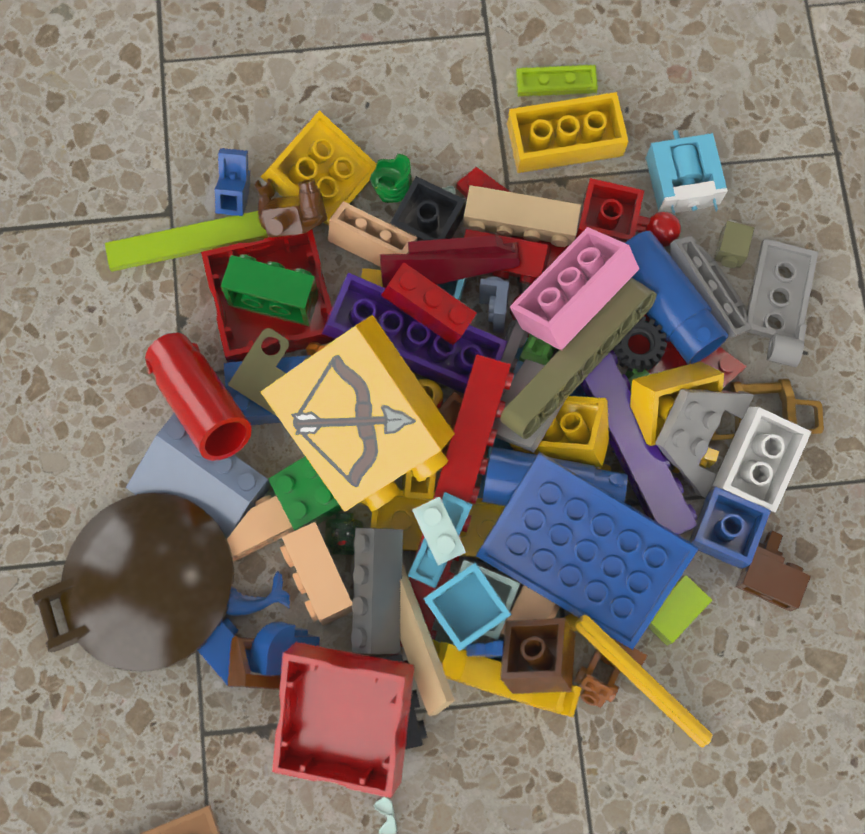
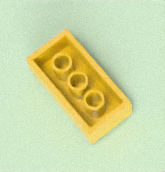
M617 92L509 109L507 128L517 173L622 157L629 142Z

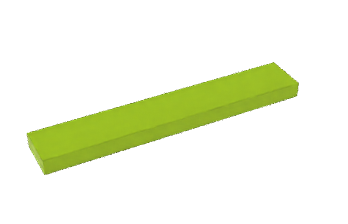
M258 211L244 213L243 216H230L106 242L105 249L109 269L113 272L198 254L203 251L237 243L264 240L269 236L258 221Z

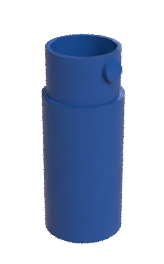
M645 231L625 242V244L630 246L639 270L631 278L656 292V300L646 315L649 319L655 320L654 325L656 327L659 324L661 325L662 330L660 332L666 334L665 340L673 344L688 365L703 360L717 350L727 340L729 335L711 313L712 308L651 231Z
M492 447L482 502L506 506L537 455ZM549 457L622 502L625 501L627 474L596 469L595 465Z

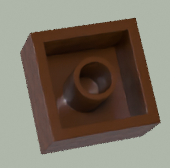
M566 618L506 621L500 679L512 694L572 692L576 634Z

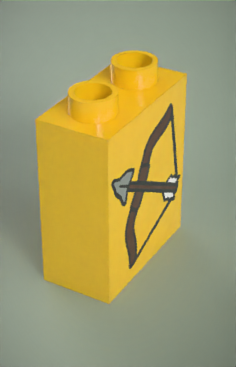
M373 315L351 328L261 391L266 401L344 512L361 501L366 503L371 512L375 511L400 493V489L394 480L411 470L418 482L437 472L448 462V459L441 450L453 437L454 432Z

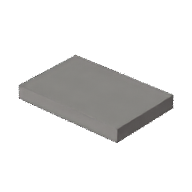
M527 359L524 361L512 381L510 390H506L501 399L506 402L504 409L545 365ZM564 402L527 439L520 437L504 425L500 418L495 417L492 429L497 430L495 438L535 452Z

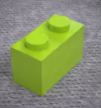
M685 575L678 580L648 628L666 645L672 644L711 603L712 599Z

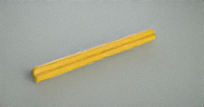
M584 614L576 621L575 629L699 747H704L711 742L712 733L588 615Z

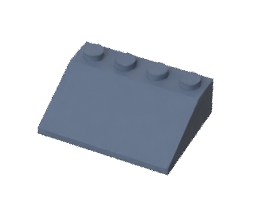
M175 413L157 433L126 486V489L135 495L142 493H167L195 503L217 522L226 539L247 512L256 506L255 502L264 497L271 488V484L266 477L235 455L217 461L207 460L202 457Z

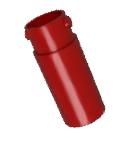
M169 333L156 339L149 346L145 355L148 374L153 373L155 376L157 387L202 457L207 460L217 461L231 457L239 452L251 437V424L207 359L200 353L197 343H191L189 338L182 333Z

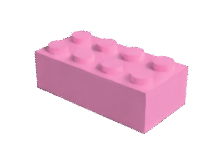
M587 227L510 306V309L522 330L562 350L639 270L638 264L628 244Z

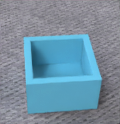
M476 563L424 598L459 651L511 615Z

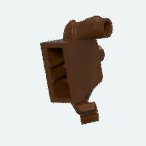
M268 178V183L263 187L259 180L255 182V188L261 197L258 200V221L269 237L303 234L328 220L322 193H320V188L316 185L315 179L299 182V195L273 198L272 200L270 198L276 192L271 180Z

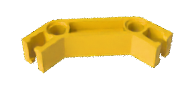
M432 639L447 679L539 709L574 717L581 687L572 685V692L512 694L500 679L502 662L487 657L467 656V651L464 649L459 651L452 644L440 643Z

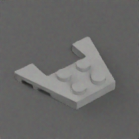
M680 389L655 444L670 463L679 469L683 479L691 484L692 490L696 494L706 498L717 475L700 467L699 464L708 450V444L715 429L720 424L723 412L726 411L733 416L743 419L754 395L744 391L729 392L722 390L721 392Z

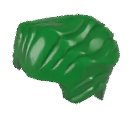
M398 153L395 159H379L374 172L370 176L373 189L384 203L402 201L412 184L410 160L406 155Z

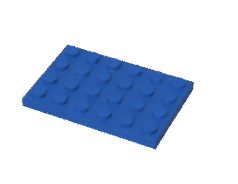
M539 452L479 548L476 556L578 618L584 614L588 615L610 637L633 650L699 549L696 545Z

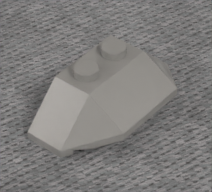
M692 236L674 240L671 243L670 256L712 308L711 313L727 332L728 337L733 338L751 330L745 305L715 259L703 247L696 244L697 242Z

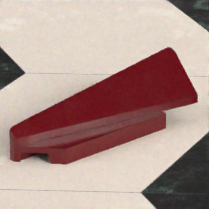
M495 235L408 242L409 254L380 255L383 288L387 287L403 262L436 285L518 267L520 263L518 243H503L502 238Z

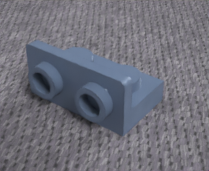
M499 277L480 279V303L489 304L488 322H493V332L504 333L509 282Z

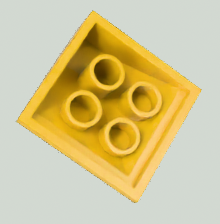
M319 110L260 177L266 183H268L267 180L269 178L275 191L282 197L299 195L298 183L308 179H315L316 185L320 188V193H322L328 219L323 223L329 226V220L342 202L350 204L368 183L371 174L376 168V163Z

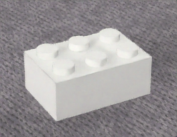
M748 407L712 486L776 513L811 431L760 407Z

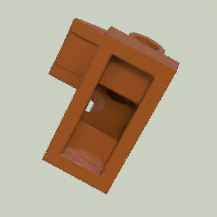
M613 639L639 665L643 666L648 655L635 648L632 650ZM595 649L587 667L581 666L573 682L577 683L578 687H581L580 697L585 703L601 708L606 701L611 703L619 690V686L615 685V681L620 671ZM598 660L613 668L606 683L592 676Z

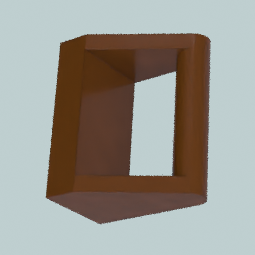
M234 636L231 640L228 686L280 690L281 675L266 676L251 674L245 650H251L255 638Z

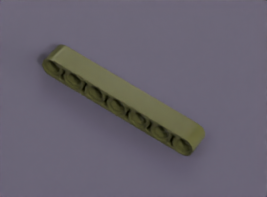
M630 278L562 350H559L506 406L501 414L500 421L523 439L531 437L650 310L656 300V292L634 278Z

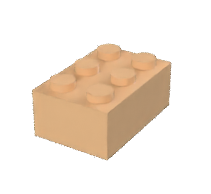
M313 522L283 536L282 539L285 545L280 547L281 552L289 567L295 566L297 573L292 574L301 594L307 593L310 599L304 603L313 621L319 620L322 626L352 613V601L316 523Z

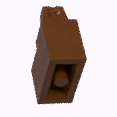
M771 531L767 533L763 543L759 542L751 565L742 569L736 588L787 611L799 609L811 576L803 573L804 569L796 564L789 562L783 564L785 560L782 557L783 552L778 551L783 535Z

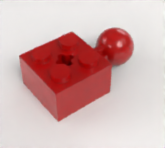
M590 178L584 196L575 239L587 227L623 243L634 237L636 232L651 231L663 247H668L674 240L679 238L681 224L674 214L665 211L657 212L650 218L640 216L645 190Z

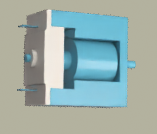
M678 130L673 131V140L651 143L646 155V161L658 212H672L675 215L678 212L695 211L707 208L708 206H714L715 211H717V205H720L728 190L713 133L680 138Z

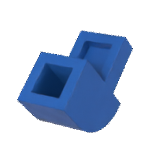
M220 148L218 152L219 179L214 189L215 214L243 216L250 190L248 151Z
M280 621L269 623L258 632L253 641L250 655V671L266 676L281 675L283 653L295 642L319 646L320 637L308 634V629L295 628L296 625Z

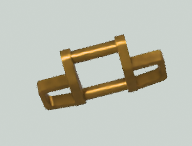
M788 378L778 379V382L742 384L740 381L730 383V392L744 391L752 395L778 393L782 401L783 418L796 425V405L812 406L814 408L815 426L807 430L811 431V434H819L824 431L822 403L814 400L795 399ZM735 416V430L737 431L742 419ZM714 431L711 440L733 439L735 434L718 435Z

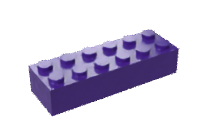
M347 273L322 334L337 339L373 315L412 372L464 394L476 354L501 361L507 344L506 340L469 325L462 337L452 345L381 295L385 288L351 273Z

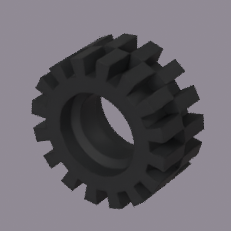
M644 316L612 349L615 351L617 359L621 361L619 365L621 367L628 366V371L631 372L634 369H637V373L643 372L644 369H647V371L652 369L654 365L656 366L659 363L667 347V342H665L666 334L660 332L662 330L661 325L659 324L656 327L654 325L655 320L645 321L646 317ZM634 335L645 336L650 343L649 351L644 354L632 352L628 345L629 338Z

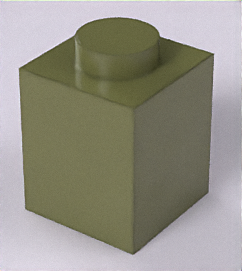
M727 220L720 233L714 257L715 261L721 262L723 266L728 268H741L748 257L754 227Z

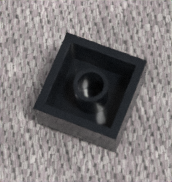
M416 176L390 224L416 236L417 241L451 239L464 217L466 200Z

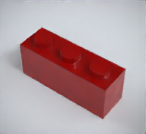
M466 229L464 238L495 235L501 237L503 243H518L519 266L495 271L492 273L493 277H499L504 280H508L509 276L520 278L519 282L531 285L548 267L551 249L547 244Z
M404 262L381 295L452 345L462 337L477 314L474 310Z

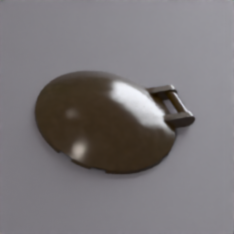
M142 493L129 496L109 505L94 516L76 537L67 555L61 582L32 595L34 604L39 606L48 641L46 646L48 652H56L79 643L87 653L100 662L117 669L136 672L161 670L182 662L207 643V638L217 626H220L230 604L228 600L231 586L234 584L233 557L226 536L217 522L201 507L185 498L167 493ZM57 598L60 600L69 630L61 635L59 634L50 603Z

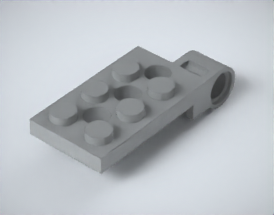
M763 239L747 309L748 322L752 329L747 333L770 338L767 361L796 368L801 360L804 349V337L807 327L805 325V318L818 252ZM787 267L791 271V277H781L778 273V268ZM773 293H783L786 297V303H777L773 299ZM768 318H777L781 323V329L774 330L770 328Z

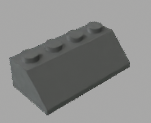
M356 528L354 540L352 652L364 654L400 653V579H402L403 529Z

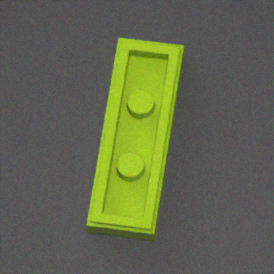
M596 65L516 68L517 97L597 93Z

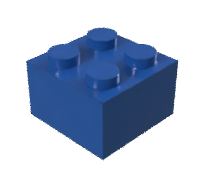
M714 487L704 501L696 522L697 526L693 529L689 542L696 545L699 549L698 551L743 569L751 565L771 510Z

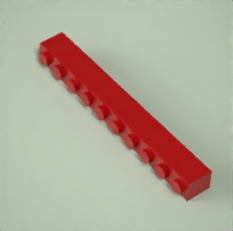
M476 354L453 430L454 435L450 440L446 458L448 462L442 467L433 500L438 497L442 500L446 492L468 503L476 504L480 487L475 485L478 474H485L489 458L484 457L487 446L493 447L497 430L492 429L495 417H501L506 404L505 401L501 400L504 389L510 390L514 373L509 372L511 364ZM472 515L467 516L461 530L462 532L467 533ZM422 534L416 556L425 538L424 534ZM460 556L447 561L436 588L409 577L421 613L433 640L436 639L438 632L432 629L436 616L424 598L454 578L455 573L449 571L452 561H459Z

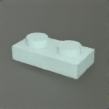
M440 497L412 509L438 566L466 553Z

